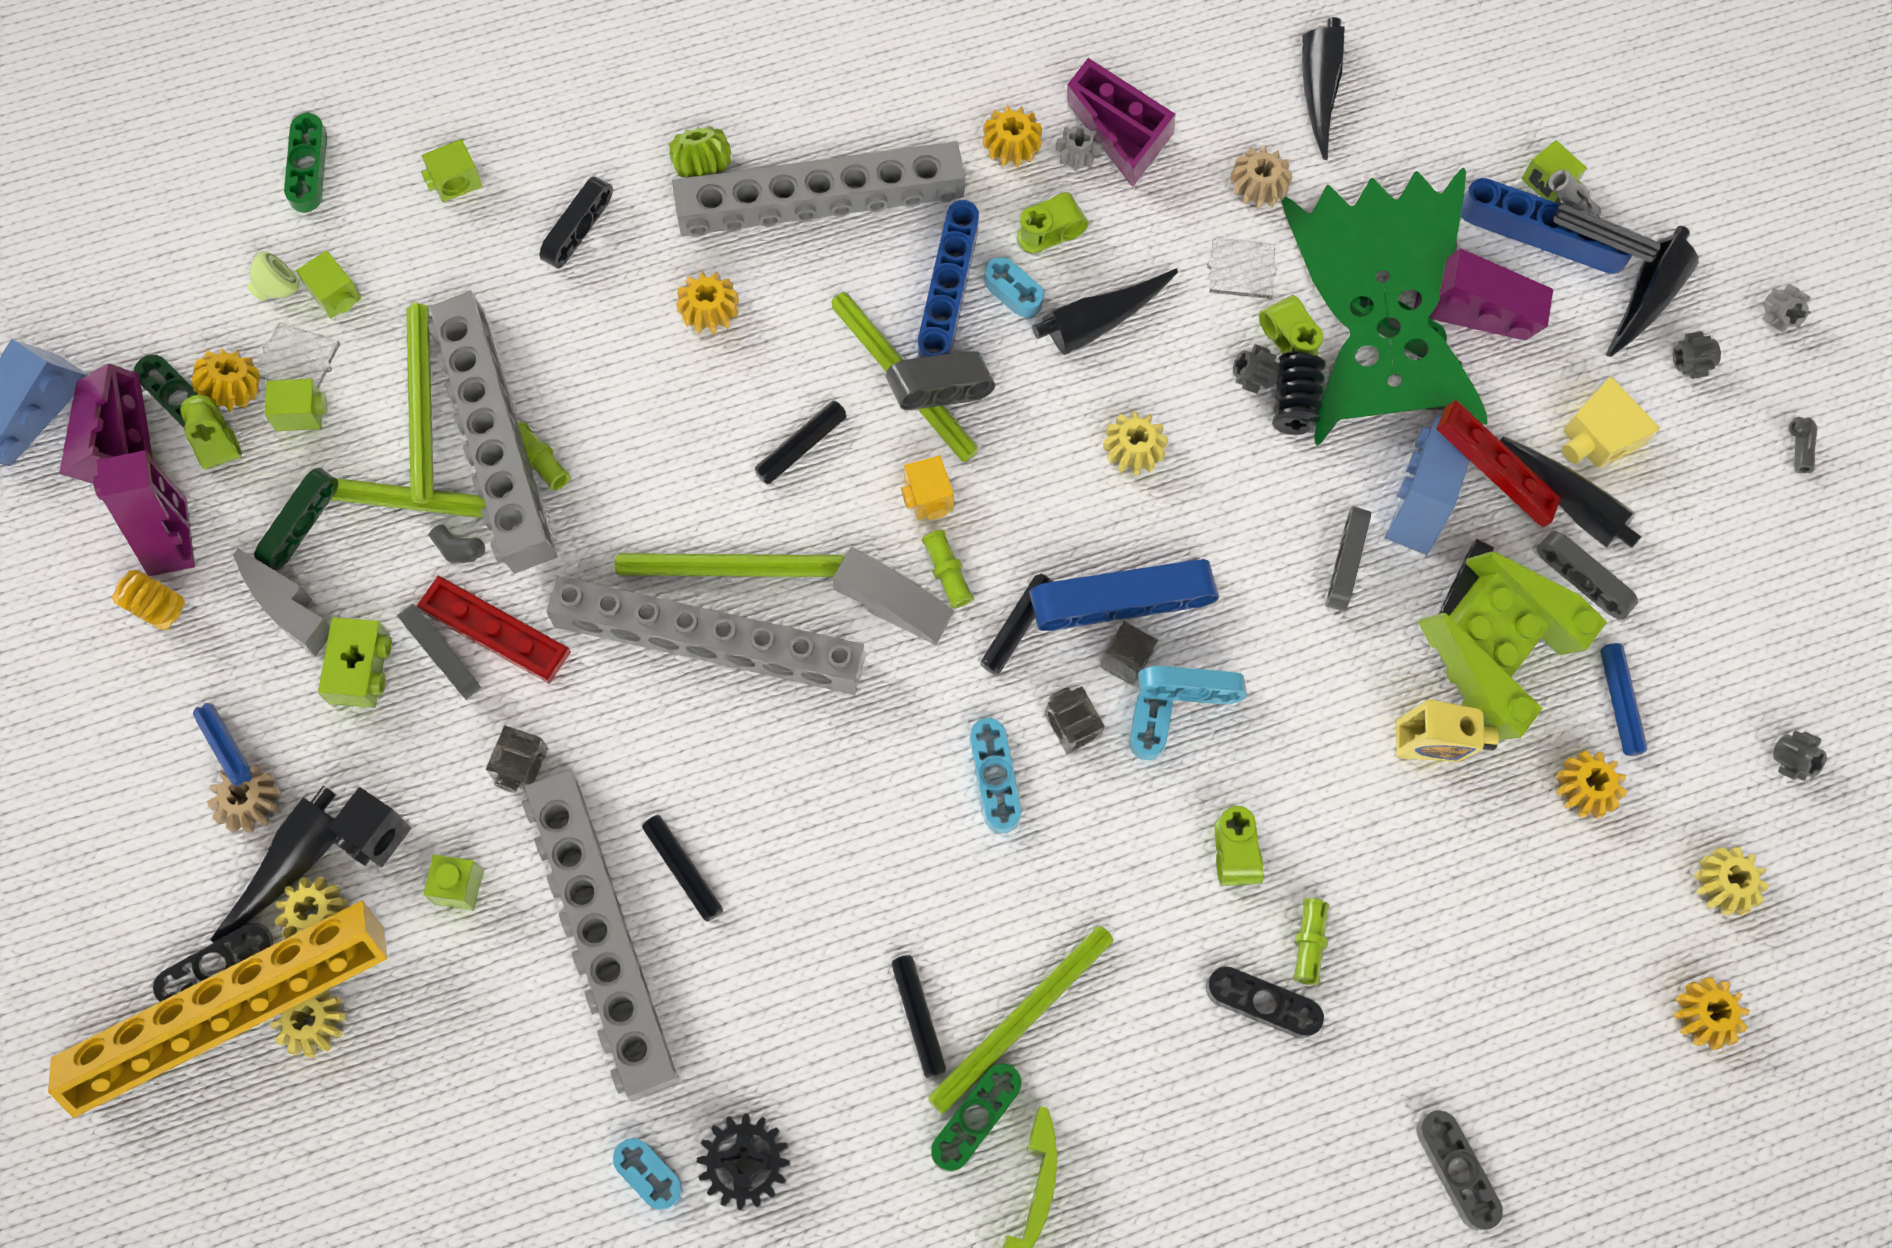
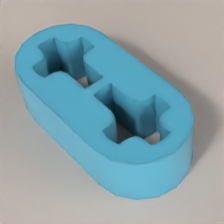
M998 257L988 262L984 275L987 289L1018 316L1028 318L1037 315L1042 309L1044 297L1041 286L1008 258ZM995 272L999 275L1006 272L1007 280L1002 277L997 280L994 279ZM1021 295L1024 297L1034 296L1033 303L1029 300L1024 303L1020 302Z
M1139 693L1135 704L1129 739L1130 749L1137 758L1153 760L1162 753L1167 742L1173 700L1158 699V703L1164 706H1159L1155 718L1149 717L1150 704L1144 703V701H1149L1150 698H1145ZM1147 726L1153 727L1152 740L1158 742V744H1153L1151 749H1145L1144 742L1138 740V738H1143Z
M631 1138L624 1140L617 1146L613 1155L615 1169L648 1205L654 1209L668 1210L678 1204L683 1192L682 1182L649 1145L640 1139ZM642 1148L644 1153L640 1156V1160L648 1168L644 1174L633 1166H630L627 1170L624 1168L623 1165L627 1161L624 1153L627 1149L636 1152ZM653 1174L662 1182H666L669 1179L673 1182L669 1188L672 1197L668 1201L662 1197L656 1201L653 1199L652 1196L655 1194L656 1189L648 1181Z

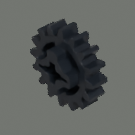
M744 1114L741 1124L736 1125L732 1117L728 1116L726 1117L727 1128L722 1131L715 1125L711 1127L713 1134L716 1136L713 1142L702 1140L700 1143L708 1150L707 1156L697 1157L696 1162L698 1164L707 1166V1171L698 1176L699 1181L712 1182L707 1194L713 1197L721 1192L723 1195L720 1205L727 1207L732 1199H735L739 1211H744L747 1200H752L758 1209L762 1207L760 1196L766 1193L772 1199L777 1197L772 1188L775 1182L778 1184H786L787 1182L779 1172L780 1168L791 1167L790 1160L780 1156L781 1153L789 1148L787 1142L776 1144L775 1140L779 1136L780 1130L775 1127L766 1132L767 1120L761 1117L756 1125H752L750 1115ZM754 1134L767 1142L772 1154L759 1153L754 1147ZM736 1135V1143L727 1152H718L728 1138ZM742 1151H747L751 1159L764 1163H755L754 1165L747 1166L746 1173L741 1174L737 1166L725 1161L741 1158ZM716 1170L728 1171L733 1176L734 1190L727 1188L720 1181ZM771 1171L762 1185L751 1190L753 1179L761 1172Z

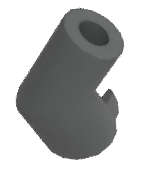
M1795 417L1790 422L1788 428L1789 433L1795 436L1794 470L1797 473L1807 474L1815 470L1818 426L1809 417Z
M443 524L434 527L428 534L443 557L450 563L475 562L477 558H481L485 554V544L481 539L476 537L471 539L454 538Z

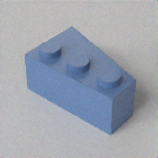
M14 339L10 340L0 357V464L11 466L74 397L76 382L86 377L87 373L58 354Z
M1436 415L1430 428L1423 426L1417 437L1414 447L1420 450L1419 452L1414 451L1405 472L1410 473L1409 477L1405 476L1396 497L1400 498V501L1385 536V539L1428 555L1455 508L1470 462L1466 456L1436 429L1441 419L1439 415Z

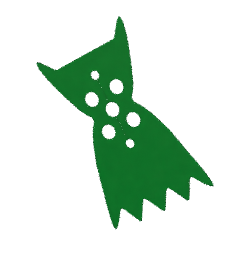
M1464 167L1453 177L1442 193L1435 191L1418 171H1415L1398 199L1391 197L1374 178L1369 180L1354 206L1346 203L1330 185L1325 186L1311 213L1304 211L1286 196L1283 200L1281 199L1287 221L1314 285L1335 317L1350 331V337L1345 341L1338 353L1323 395L1322 407L1319 410L1321 420L1316 424L1314 434L1316 446L1323 442L1339 420L1444 407L1454 400L1463 405L1482 424L1487 425V413L1474 385L1445 340L1428 325V318L1435 310L1441 298L1439 293L1446 260L1455 253L1466 184V170ZM1382 270L1388 271L1390 274L1389 280L1384 282V284L1376 280V274ZM1406 290L1418 291L1422 296L1420 306L1413 310L1403 309L1398 303V298L1402 292ZM1360 296L1370 298L1374 304L1372 312L1363 317L1354 315L1350 310L1352 301ZM1387 316L1388 318L1396 319L1401 326L1399 333L1392 338H1384L1377 332L1378 323L1382 319L1387 318ZM1410 340H1423L1428 346L1426 356L1419 360L1408 358L1405 355L1404 347ZM1363 346H1372L1378 350L1379 359L1371 366L1359 365L1355 359L1357 350ZM1392 374H1398L1401 376L1402 382L1399 386L1392 387L1387 382L1388 377Z

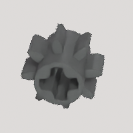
M1703 331L1685 334V340L1679 341L1673 349L1675 368L1683 374H1690L1691 379L1709 376V370H1714L1721 360L1719 343L1717 340L1711 339L1710 335L1704 336Z
M1254 344L1252 352L1247 350L1241 351L1233 363V374L1237 377L1235 382L1242 385V389L1258 394L1260 386L1264 388L1271 387L1279 375V364L1275 361L1277 355L1270 353V349Z
M1796 730L1792 736L1789 734L1782 736L1773 750L1774 760L1781 763L1778 773L1793 780L1798 778L1803 781L1806 780L1807 776H1817L1824 768L1827 759L1826 752L1818 748L1822 739L1806 731L1801 733Z

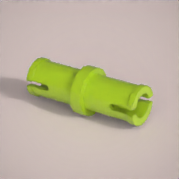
M519 422L518 426L532 470L537 471L550 490L553 491L554 489L557 491L563 488L569 482L570 474L553 456L554 451L550 445L545 442L542 443L526 422Z
M940 529L925 535L921 541L925 545L934 565L932 573L935 579L941 581L951 608L957 609L971 603L974 600V596L971 594L961 572V569H963L961 560L955 558L945 536V531Z
M1307 898L1303 900L1300 933H1297L1295 936V945L1298 946L1293 980L1295 982L1300 981L1301 984L1305 985L1320 984L1322 953L1328 947L1325 929L1330 904L1323 902L1321 899Z

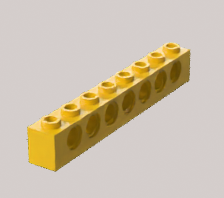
M361 900L52 1056L48 1093L74 1119L387 960L384 927L366 903Z

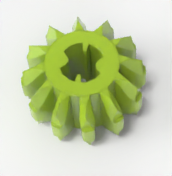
M708 126L706 128L697 127L693 130L686 129L685 133L677 134L669 143L671 163H673V167L680 177L689 178L716 174L717 172L725 171L731 163L730 144L723 130L718 128L714 129Z

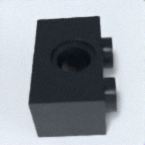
M358 787L328 826L338 836L334 844L343 849L346 854L365 867L369 861H372L381 868L412 829L391 807L361 787Z

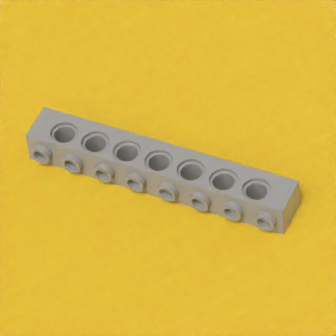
M958 141L674 179L672 180L681 236L699 237L710 232L724 230L735 232L753 226L772 227L782 222L797 220L808 222L815 218L826 216L844 217L850 213L862 211L880 212L891 207H915L921 203L935 201L951 202L957 198H964L965 174ZM922 176H930V177H932V178L924 179V178H921V177H922ZM887 181H895L896 183L889 184V183H886V182H887ZM855 185L861 186L860 188H856V189H855V188H851V186H855ZM818 190L826 191L824 193H815ZM782 195L790 196L788 198H779ZM746 200H754L752 203H743ZM710 205H718L715 208H707Z
M471 290L429 306L433 321L428 323L433 339L441 347V351L437 353V358L444 373L449 375L450 382L445 383L451 401L457 404L459 410L458 413L454 414V418L462 435H466L468 443L463 445V449L470 465L475 466L477 475L472 477V481L480 498H484L486 507L481 509V513L486 526L490 531L493 530L495 540L491 541V548L498 563L504 562L516 574L557 558L556 548L483 307ZM511 491L507 496L503 497L506 492ZM521 522V524L519 525V527H517L516 529L512 530V528H513L516 524H518V523Z
M558 575L546 610L553 626L556 628L856 695L865 660L864 644Z
M570 769L524 786L528 799L523 800L522 805L529 823L536 822L541 835L534 838L535 845L541 860H549L553 873L546 875L554 899L558 897L562 899L565 911L559 913L560 921L566 936H574L578 950L572 952V957L579 975L585 973L587 975L591 989L584 991L592 1015L598 1012L600 1014L604 1028L597 1030L604 1053L612 1052L617 1068L610 1070L618 1094L625 1092L628 1099L635 1101L679 1084L680 1081L577 778ZM559 813L569 815V820L564 827L560 829L550 828V822L555 815ZM571 850L582 852L581 859L576 865L571 867L562 865L563 857L567 852ZM584 887L594 889V897L589 903L584 905L575 903V895L580 889ZM596 925L606 926L607 935L601 942L590 943L587 941L588 932L592 927ZM609 963L619 964L620 974L614 981L602 982L600 980V972L605 965ZM621 1002L632 1003L634 1007L632 1016L624 1022L614 1021V1008ZM635 1041L645 1042L647 1052L644 1058L638 1062L628 1061L626 1058L628 1046Z

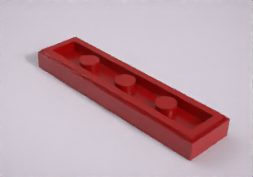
M1457 400L1448 404L1436 429L1538 525L1543 528L1552 523L1561 497Z
M439 575L416 606L421 613L548 684L552 682L571 653L567 646Z

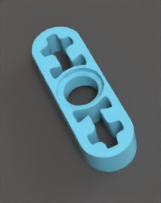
M1152 666L1138 673L1140 694L1145 698L1233 704L1247 697L1244 675L1237 672Z
M983 718L977 721L971 729V752L985 823L992 831L1004 834L1011 832L1017 827L1021 816V807L1005 728L996 719ZM985 729H989L991 735H998L993 742L994 756L987 757L985 741H978L977 739L982 737V731ZM999 753H1002V754H1003V757H1002V756H995V755H998ZM980 756L987 757L984 760H980ZM990 766H999L1004 769L1007 778L1000 785H991L986 782L983 775L984 771ZM1009 790L1011 795L1004 794L1003 803L1005 810L1013 811V814L1009 815L1008 822L1001 823L999 817L992 816L997 811L996 795L1003 794ZM987 794H989V795H995V796H993V797H991V798H988V797H987Z

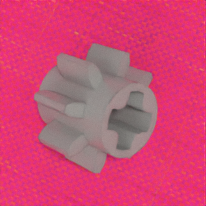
M1079 124V126L1072 127L1071 129L1065 127L1063 138L1057 139L1056 151L1061 152L1060 164L1066 163L1074 171L1085 166L1091 168L1094 156L1096 157L1100 154L1101 144L1095 142L1097 132L1095 130L1090 131L1083 124Z
M1787 284L1785 290L1773 288L1765 301L1761 303L1766 312L1762 320L1773 325L1774 328L1781 332H1785L1788 326L1800 328L1807 316L1811 314L1807 305L1811 297L1792 284Z

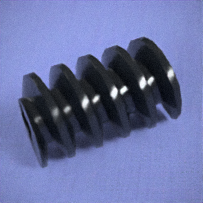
M1293 351L1284 353L1279 357V375L1276 380L1277 389L1275 392L1276 402L1273 408L1275 415L1272 425L1279 432L1289 435H1302L1310 431V425H1315L1321 420V415L1317 411L1322 407V402L1318 397L1322 396L1323 388L1319 384L1324 381L1325 376L1321 371L1324 370L1326 362L1319 356Z

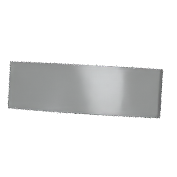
M850 547L833 577V590L868 606L869 613L934 645H937L954 614L953 609L912 580L853 547Z
M237 549L233 554L242 578L254 598L271 619L294 642L316 657L328 640L330 625L324 618L307 609L312 599L300 585L242 550Z

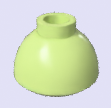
M259 251L250 267L251 282L247 285L252 295L264 302L267 298L279 299L288 297L299 290L298 278L281 259L270 252Z

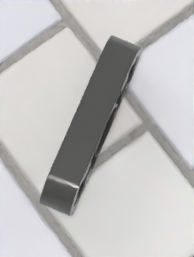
M1352 506L1349 511L1325 606L1345 612L1349 605L1371 519V511Z
M1552 531L1537 546V552L1545 563L1608 615L1616 619H1625L1637 606L1638 598L1636 594L1566 535Z
M413 603L397 614V617L465 700L482 688Z
M1437 1110L1425 1114L1417 1124L1418 1139L1461 1220L1466 1226L1474 1230L1494 1228L1502 1219V1204L1458 1122L1446 1111ZM1431 1120H1434L1437 1125L1445 1124L1447 1131L1442 1134L1447 1146H1452L1456 1143L1459 1150L1448 1152L1440 1157L1438 1151L1446 1149L1439 1137L1431 1138L1429 1131L1433 1128ZM1453 1158L1463 1159L1470 1168L1469 1178L1464 1183L1456 1182L1449 1174L1448 1166ZM1478 1183L1480 1190L1472 1192L1479 1203L1487 1202L1490 1209L1485 1212L1486 1221L1482 1217L1474 1218L1471 1212L1476 1208L1471 1194L1462 1197L1459 1190L1469 1189Z

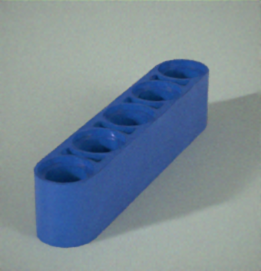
M1487 178L1476 179L1471 183L1464 196L1461 217L1464 221L1610 274L1621 272L1633 256L1554 223L1553 216L1560 204Z
M959 200L952 203L946 213L918 336L917 358L952 354L978 236L979 211L972 202L967 200ZM965 222L968 225L961 226L956 223ZM951 253H958V254H961L962 256L953 257V256H950L949 254H951ZM951 284L955 287L951 289H946L942 287V285ZM945 316L948 319L945 321L936 320L934 317ZM938 348L941 352L930 353L927 349Z
M1206 559L1040 584L1029 591L1038 630L1054 631L1199 608L1210 605L1219 599L1210 561Z

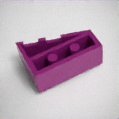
M1087 58L1067 84L1069 107L1086 128L1097 132L1096 141L1101 144L1102 149L1133 187L1174 134L1176 114L1090 58Z
M1460 248L1446 260L1439 293L1441 298L1429 318L1526 341L1548 327L1554 289ZM1418 291L1414 309L1420 306L1422 302V296Z
M107 363L77 381L59 474L93 484L94 476H98L96 460L144 450L153 458L140 375Z
M144 450L96 460L98 476L93 478L95 493L105 503L146 574L150 577L195 567L187 498L147 451Z

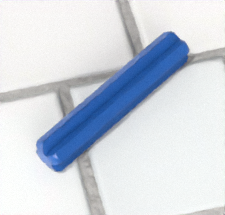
M1621 643L1607 644L1601 648L1600 653L1623 753L1626 756L1641 755L1648 748L1624 646Z
M205 703L202 707H196L193 711L196 723L231 784L240 786L243 782H250L253 776L250 766L214 705Z

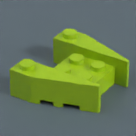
M1492 551L1466 560L1465 563L1479 578L1450 616L1446 613L1421 618L1418 624L1431 648L1436 647L1447 667L1445 673L1451 684L1456 683L1464 698L1463 706L1480 709L1484 715V726L1496 727L1499 732V740L1521 738L1543 709L1512 678L1538 641L1542 638L1558 655L1586 651L1607 621L1581 595Z

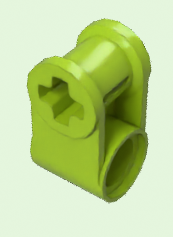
M1069 192L1060 193L1047 201L1028 207L1022 212L1020 216L1021 228L1018 232L1017 242L1019 247L1028 253H1040L1052 246L1079 237L1088 228L1089 221L1072 194Z
M1290 295L1259 312V322L1262 330L1274 342L1282 354L1297 351L1318 356V348H1320L1323 342V332L1308 314L1298 297Z
M195 395L185 399L180 408L185 422L184 432L202 469L207 470L241 458L242 452L238 440L231 427L224 420L216 403L204 395Z
M1243 806L1229 807L1214 825L1217 852L1216 868L1219 884L1221 887L1262 884L1264 876L1263 860L1258 844L1255 817L1249 809ZM1232 819L1236 826L1243 827L1238 835H1235L1233 828H1227Z

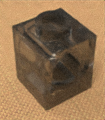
M1123 621L1104 653L1100 668L1134 687L1138 680V673L1146 667L1153 655L1158 640Z
M1083 686L1073 691L1067 687L1050 696V702L1047 703L1044 715L1066 755L1102 737L1105 726Z
M504 725L485 770L495 780L494 785L511 793H516L518 788L525 790L524 786L535 782L548 747L541 737Z

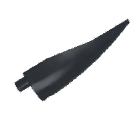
M1338 17L1329 18L1327 20V27L1310 30L1302 36V70L1307 109L1323 160H1328L1330 119L1343 69L1345 26H1341V19Z
M1678 226L1672 236L1659 240L1658 242L1661 246L1655 259L1652 262H1643L1626 312L1605 354L1606 356L1612 357L1651 325L1670 304L1699 264V258L1695 249L1687 241L1690 235L1688 228Z
M1177 268L1133 287L1079 299L1044 316L1042 322L1032 326L1033 333L1037 339L1050 334L1063 355H1067L1071 351L1091 343L1136 313L1173 279L1178 270Z
M1503 436L1500 439L1510 451L1561 497L1559 505L1574 522L1606 548L1617 537L1631 548L1640 541L1642 536L1628 526L1635 516V512L1561 463Z
M323 785L311 801L304 797L300 800L277 830L272 844L245 892L211 937V942H215L237 930L285 893V887L294 885L332 846L338 836L328 828L334 818L324 810L337 794Z

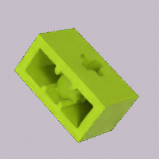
M332 617L318 688V694L329 705L376 708L377 698L382 696L385 690L386 678L385 673L382 672L384 659L390 657L392 650V637L380 621Z

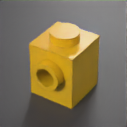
M941 455L904 465V482L906 486L901 487V492L906 508H913L917 520L923 518L928 520L939 519L953 510L954 493Z

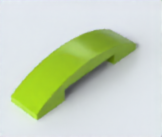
M1039 1106L1036 1111L1026 1151L1043 1157L1023 1238L1020 1239L1007 1235L1005 1236L1002 1248H1033L1042 1232L1050 1210L1056 1182L1057 1148L1053 1122L1047 1107Z

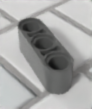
M977 351L902 360L893 364L885 375L900 408L903 410H916L981 400L991 394L996 386L982 356Z

